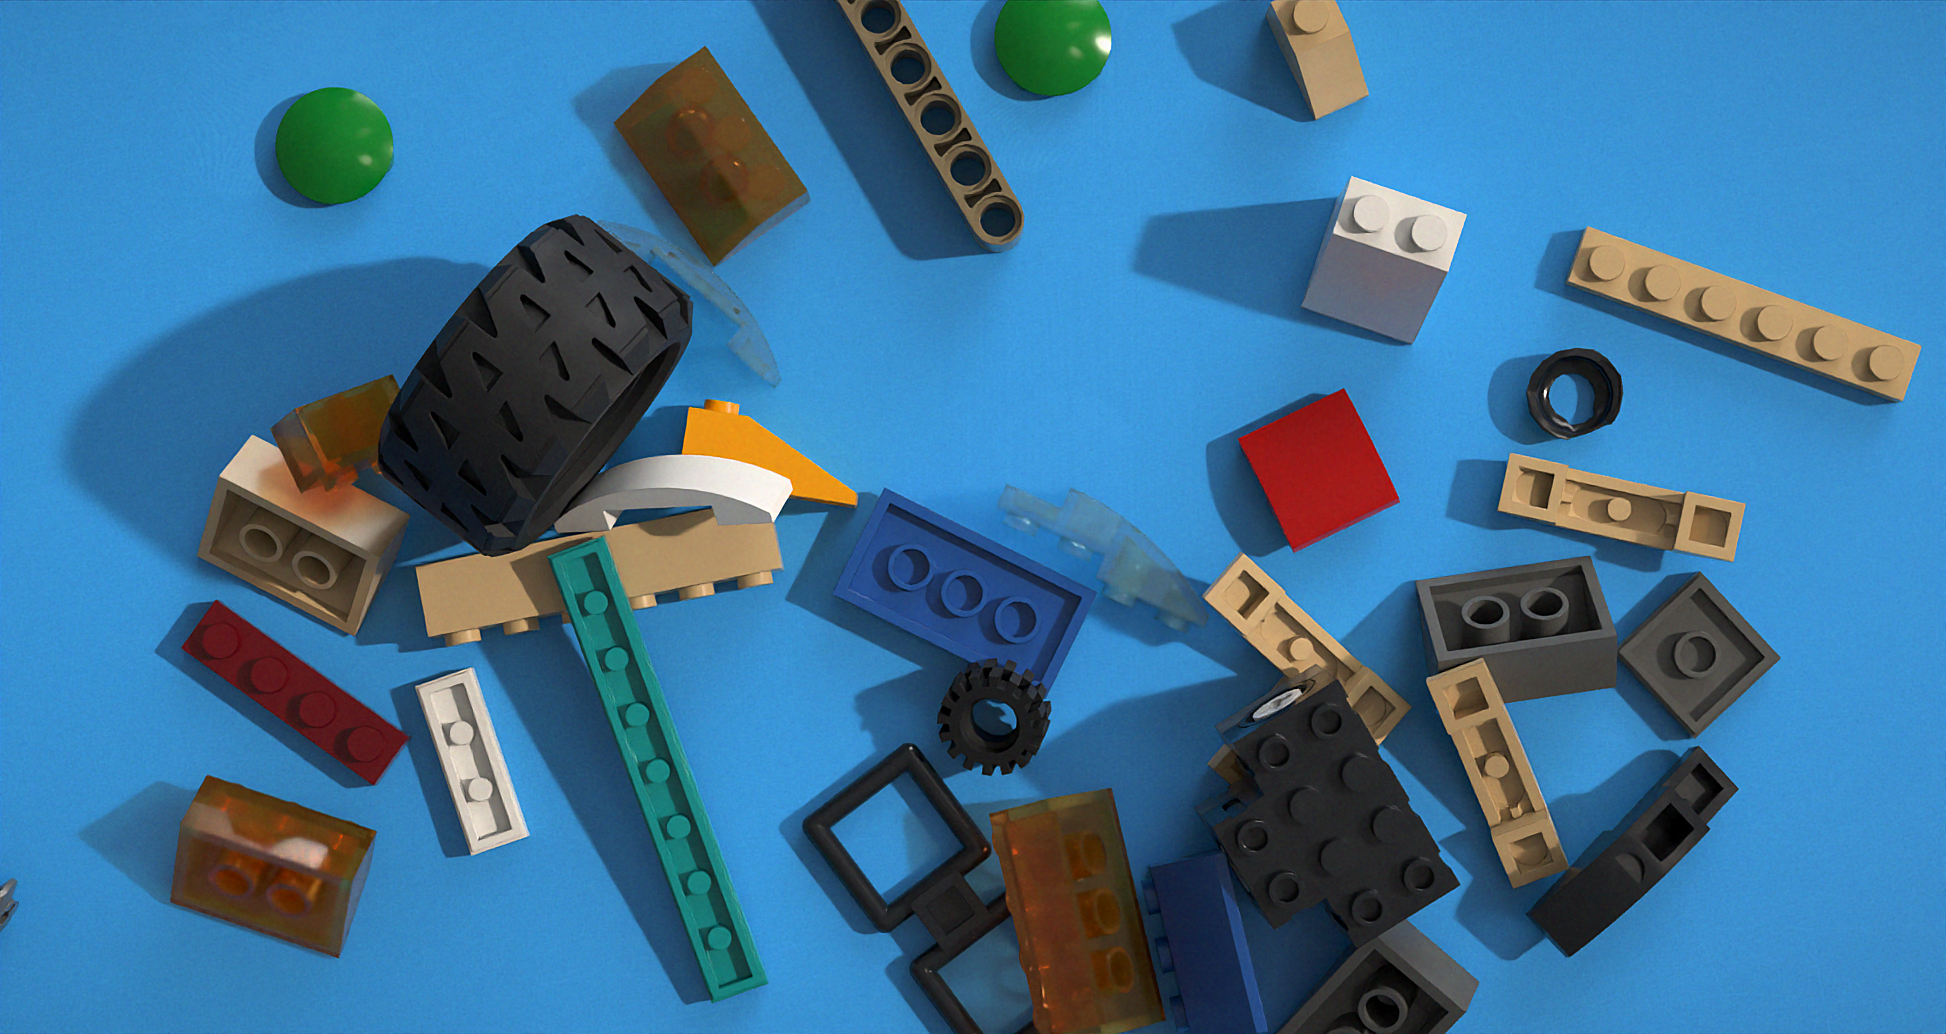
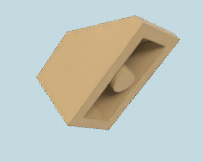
M1274 0L1270 2L1265 17L1315 121L1369 95L1350 30L1335 0Z

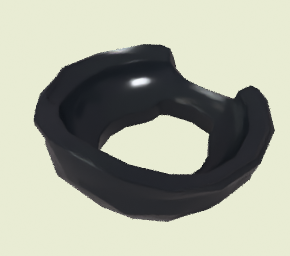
M1585 348L1556 351L1550 357L1543 360L1531 375L1526 391L1529 414L1538 426L1545 432L1564 440H1570L1571 438L1591 433L1603 426L1611 425L1620 412L1624 394L1621 375L1610 360L1594 349ZM1569 373L1581 375L1587 379L1593 387L1595 396L1593 417L1584 423L1570 425L1565 418L1557 414L1549 400L1550 387L1555 379Z

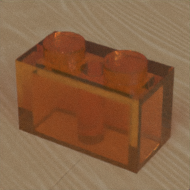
M393 374L295 408L270 428L300 493L322 485L326 493L340 490L359 479L357 472L372 467L375 475L382 474L378 466L379 435L386 415L400 391Z

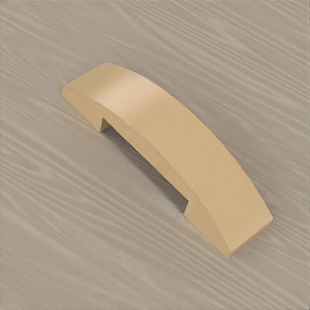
M1515 453L1509 454L1497 509L1498 512L1629 544L1732 563L1734 561L1745 503L1690 491L1682 493L1568 468L1569 465Z
M1239 552L1201 597L1257 652L1289 679L1314 664L1319 665L1335 676L1349 696L1346 699L1350 706L1359 713L1379 746L1412 706L1370 668L1362 665L1285 594L1286 591L1243 552Z
M1483 658L1426 678V684L1448 735L1451 734L1487 819L1492 840L1513 889L1569 869L1563 847L1529 760Z

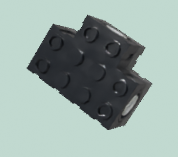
M1314 664L1215 725L1222 740L1236 758L1234 760L1244 777L1227 787L1228 790L1214 799L1211 796L1195 806L1194 809L1219 850L1225 852L1229 867L1252 905L1274 930L1292 920L1291 916L1305 907L1309 909L1322 901L1325 905L1324 909L1334 926L1358 949L1461 884L1452 869L1440 857L1439 853L1441 851L1421 817L1409 805L1410 799L1390 765L1378 753L1377 750L1380 748L1359 713L1352 709L1346 698L1349 696L1340 681L1319 665Z

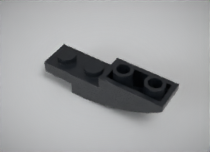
M1700 746L1688 748L1613 830L1603 831L1525 915L1565 958L1571 957L1640 900L1708 833L1710 828L1706 824L1739 788Z

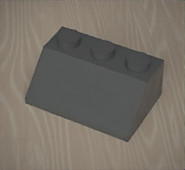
M1590 556L1415 581L1429 677L1483 658L1504 703L1616 687L1617 634Z

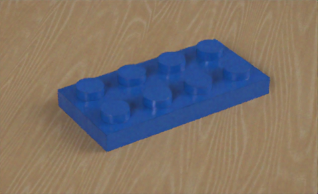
M884 487L832 595L970 663L978 662L980 668H983L987 659L997 658L998 668H1004L1007 660L1017 662L1014 672L1021 676L1027 668L1033 672L1035 676L1031 684L1035 687L1043 683L1047 690L1044 697L1046 699L1098 592Z

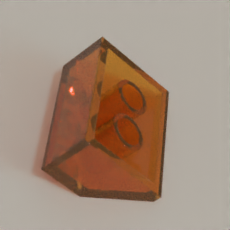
M706 46L658 78L613 123L714 268L811 201L809 192Z
M207 775L180 823L170 902L339 958L370 871L377 831L360 826L352 821L342 820L303 807L295 802L285 801L246 788L238 783H231Z

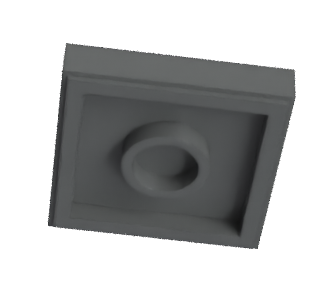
M1701 571L1695 572L1617 645V660L1691 739H1695L1781 659Z

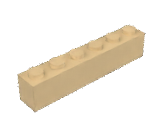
M711 508L614 527L610 531H594L532 543L520 551L498 557L476 554L415 566L428 637L435 639L444 637L446 647H454L482 641L480 630L503 626L505 636L539 630L538 619L560 614L562 615L563 624H571L547 556L604 534L633 611L656 607L655 596L677 591L680 601L715 595L713 584L737 580L738 590L773 584L772 573L784 571L775 521L763 524L718 526L713 509Z

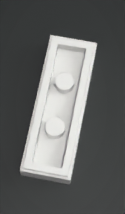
M470 667L415 686L471 856L530 836L474 668Z

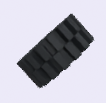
M997 658L986 660L983 668H980L978 662L968 665L964 674L960 671L954 678L941 703L942 707L937 717V724H943L938 733L941 742L950 740L952 743L947 751L953 759L960 753L964 754L966 759L962 766L972 771L975 762L983 764L981 775L992 776L995 768L1000 766L1002 775L1012 773L1016 764L1022 769L1029 763L1032 755L1035 756L1047 733L1051 721L1048 717L1052 711L1051 702H1043L1047 690L1043 683L1035 687L1031 684L1035 674L1028 668L1022 676L1015 673L1017 662L1007 660L1004 668H998ZM987 698L1004 702L1015 713V729L1005 735H993L984 731L974 720L973 706Z

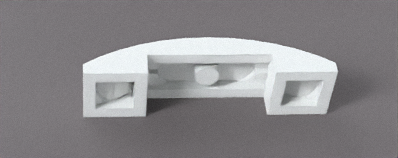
M703 455L648 457L617 465L596 475L554 522L557 533L610 531L623 510L710 505L712 506L718 526L773 523L793 488L790 479L732 459Z

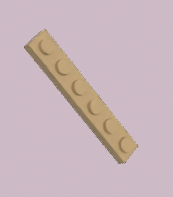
M1589 226L1583 230L1565 284L1895 403L1902 402L1922 347L1908 340Z

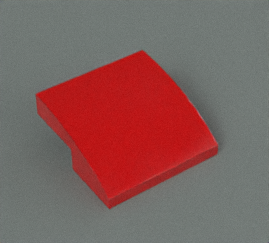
M1344 388L1238 438L1240 449L1263 490L1267 505L1293 553L1400 503L1399 496L1387 470Z

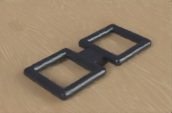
M902 744L803 820L802 830L877 931L890 933L916 913L937 941L910 963L909 973L954 1034L984 1033L938 971L1013 914L1071 990L1014 1034H1054L1097 1001L1099 997L1098 986L1023 887L1018 885L1011 886L987 905H984L966 881L964 876L990 857L992 846L915 744ZM907 771L963 848L887 905L830 828Z

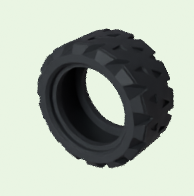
M575 214L543 224L518 243L477 285L438 333L408 376L392 403L381 427L378 442V466L382 476L482 555L498 557L524 549L541 536L564 513L576 497L601 471L640 421L669 379L692 336L693 302L689 300L690 296L589 217Z

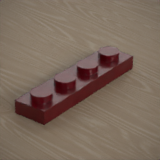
M220 600L214 601L181 647L373 786L379 784L412 738Z

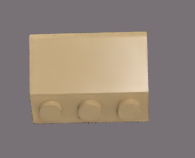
M251 435L219 475L197 556L355 636L398 555L411 515Z

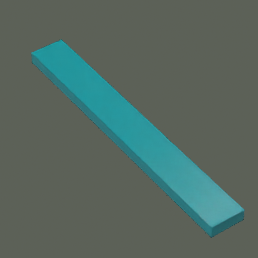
M605 534L549 554L547 559L712 1004L768 984L767 973Z

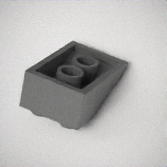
M1405 919L1358 949L1351 943L1274 1034H1445L1466 1013L1479 985V981Z

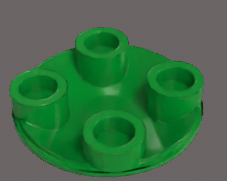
M1008 0L1000 11L994 32V43L998 60L1006 74L1013 80V83L1019 89L1044 96L1071 94L1095 80L1101 74L1107 62L1112 40L1108 16L1098 0Z
M327 87L304 95L287 110L277 130L275 142L276 157L283 176L300 194L323 205L343 204L364 197L377 187L394 164L393 135L386 116L370 98L352 89Z

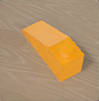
M705 399L703 409L689 407L681 455L714 456L752 464L790 479L793 490L788 498L857 509L858 495L856 492L749 416L738 415L739 404Z

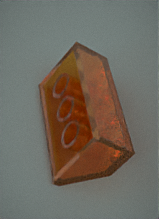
M1112 788L1048 798L990 813L989 817L993 830L992 844L996 854L999 856L1006 887V905L1012 914L1020 947L1019 961L1027 977L1033 1003V1021L1037 1031L1040 1034H1119L1166 1021Z

